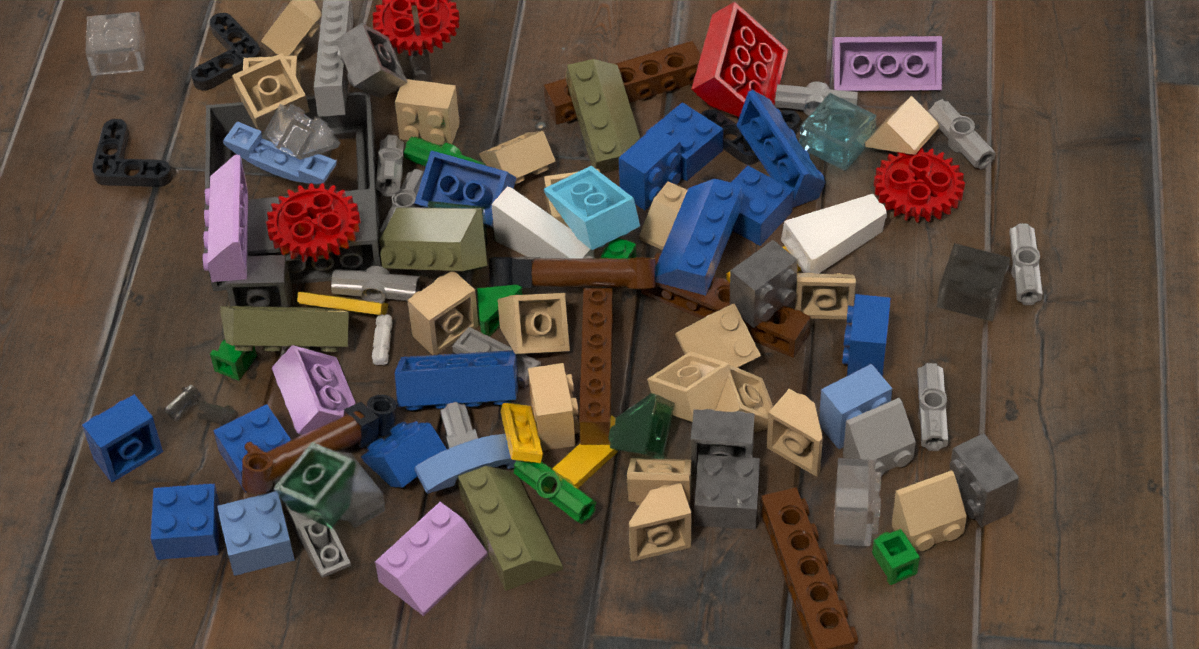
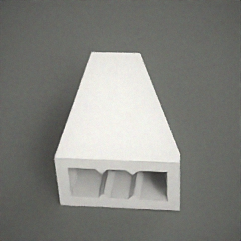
M507 186L492 203L496 242L527 257L594 258V250L589 249L578 240L570 228L514 189Z
M870 194L784 221L781 241L789 253L798 259V266L803 273L819 274L883 231L887 212L884 205L879 203L874 194Z

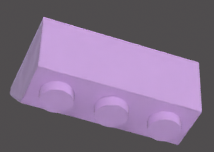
M292 345L272 367L277 385L281 390L285 405L298 434L304 435L343 417L344 409L356 404L337 357Z
M439 502L375 561L379 582L424 616L488 556V553L464 519Z

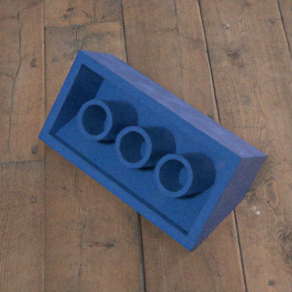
M754 90L748 91L737 122L738 129L770 177L794 190L793 207L818 199L825 184L823 174L817 170L810 159L809 153L802 148L796 139L794 131L788 127L780 110L774 106L772 101Z
M712 179L688 188L655 267V282L706 296L742 207V185Z
M513 350L401 357L395 370L398 407L406 406L407 410H418L423 408V405H435L436 408H445L447 404L454 402L464 403L465 406H479L482 402L494 401V404L497 405L511 403L512 400H516L518 393L517 354Z

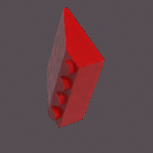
M733 2L714 13L711 17L691 90L708 105L738 117L741 114L748 91L751 90L769 98L775 106L777 84L781 82L788 49L736 2Z

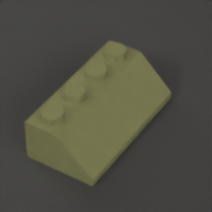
M596 59L567 65L566 82L591 165L595 169H599L600 173L619 170V157L640 139L618 65Z
M399 207L396 208L379 240L383 268L466 271L487 266L482 208Z
M220 306L226 343L235 345V350L253 351V346H264V351H281V346L294 345L310 350V346H321L320 351L338 352V347L348 346L349 312L316 307Z
M484 466L458 476L461 499L505 591L563 570V566L517 475L511 471Z

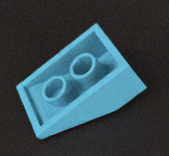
M593 166L587 167L544 188L545 195L577 239L591 250L601 248L606 243L620 236H625L630 231L640 227L634 198Z

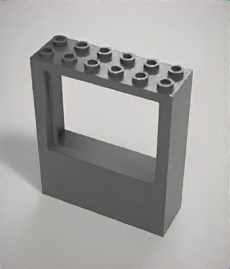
M347 93L346 115L318 117L315 96H308L306 99L309 112L262 133V139L278 145L356 138L358 190L345 191L346 197L352 196L353 203H357L360 214V231L355 233L356 240H348V249L339 247L340 255L330 252L328 260L323 255H319L317 262H314L312 256H308L307 260L302 262L301 255L292 260L290 252L285 254L291 284L332 281L333 270L336 269L366 272L372 266L382 267L379 244V194L376 189V131L370 93ZM243 102L206 105L205 189L210 188V176L231 159V150L224 145L223 140L236 122L257 129ZM278 197L248 200L247 256L282 255L280 248L275 249L273 241L269 240L266 221H268L267 212H272V203L279 204ZM205 200V210H209V205H206ZM204 246V253H208V249H205ZM210 276L213 291L227 290L225 281L212 282Z

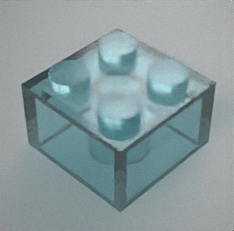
M829 93L800 125L799 143L808 153L846 171L866 148L865 142L875 132L877 115Z

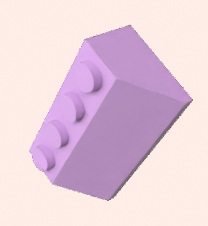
M942 36L833 37L832 65L834 90H942Z
M234 155L210 176V188L205 189L206 205H209V210H204L206 227L209 228L208 231L204 232L205 249H208V253L203 254V266L205 271L210 272L212 282L247 279L248 189L241 156Z

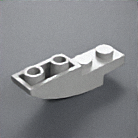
M304 470L276 481V488L288 511L289 519L321 577H326L351 566V562L327 513H324Z

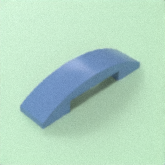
M236 122L223 140L225 146L251 164L292 181L309 184L324 183L337 164L336 160L311 151L308 156L262 139V131L240 122Z
M498 434L451 447L415 466L414 470L428 494L454 486L459 475L484 466L497 467L506 464L507 468L511 469L514 468L517 460H512L510 457L506 434Z

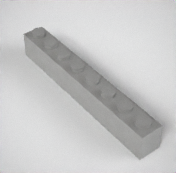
M323 0L314 81L318 117L346 115L347 73L349 72L338 56L337 51L339 48L335 40L353 29L352 0Z

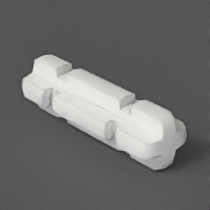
M381 314L376 318L377 327L375 328L374 349L372 351L373 364L384 366L388 363L391 341L390 331L392 330L393 323L392 317L388 314Z

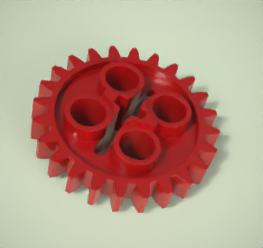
M381 0L382 5H376V12H373V29L388 36L393 49L397 47L398 54L408 50L409 56L414 51H418L421 56L425 49L433 53L434 46L442 49L443 42L451 43V36H456V29L460 27L459 10L457 9L456 2L451 0ZM413 5L417 7L418 20L420 26L419 36L415 34L414 20L412 14Z
M921 147L915 155L897 152L896 157L888 154V160H881L880 167L876 168L874 194L879 196V203H885L886 211L894 208L895 217L903 213L905 214L904 220L906 221L910 216H914L916 222H919L920 217H925L930 222L932 215L941 219L942 212L950 215L951 208H958V202L962 201L965 182L963 181L964 173H959V165L952 166L953 158L944 160L943 152L937 156L933 155V148L928 153H925Z
M310 183L306 190L299 185L298 192L294 193L291 190H287L288 197L279 196V204L272 203V212H267L268 221H266L269 240L273 241L275 249L280 248L282 255L290 252L292 260L301 255L302 262H305L308 256H312L314 262H317L319 255H323L326 260L329 259L330 252L340 255L339 247L348 249V240L355 241V233L360 231L359 223L361 221L357 203H353L352 196L346 197L344 189L336 192L335 185L331 186L328 190L325 189L324 183H321L318 189H315L313 183Z

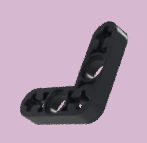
M217 13L210 19L212 34L227 51L192 70L193 85L198 90H210L233 78L232 75L243 71L244 58L262 57L259 45L228 13ZM234 37H240V38H242V39H241L240 41H238V42H230V41H229L230 39H232V38H234ZM226 63L233 64V66L228 69L220 68L223 64Z
M710 109L701 113V115L723 128V136L726 134L737 136L734 140H727L723 137V149L747 165L756 164L760 161L738 129L736 123L717 110ZM793 110L780 111L788 127L797 134L800 127L798 113Z
M116 118L107 121L103 125L92 166L94 178L98 184L106 186L163 187L171 182L173 178L171 167L165 160L124 159L129 139V132L125 121ZM108 149H117V152L112 155L104 154ZM129 170H139L134 176L126 175Z

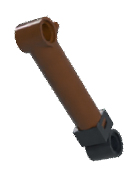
M492 257L489 258V287L519 285L522 288H655V258Z
M388 395L372 396L367 401V407L362 402L344 409L343 417L267 452H263L252 442H247L244 448L248 454L242 459V487L248 493H266L271 490L273 482L354 444L362 448L378 440V436L390 435V430L396 426L397 403L395 399Z

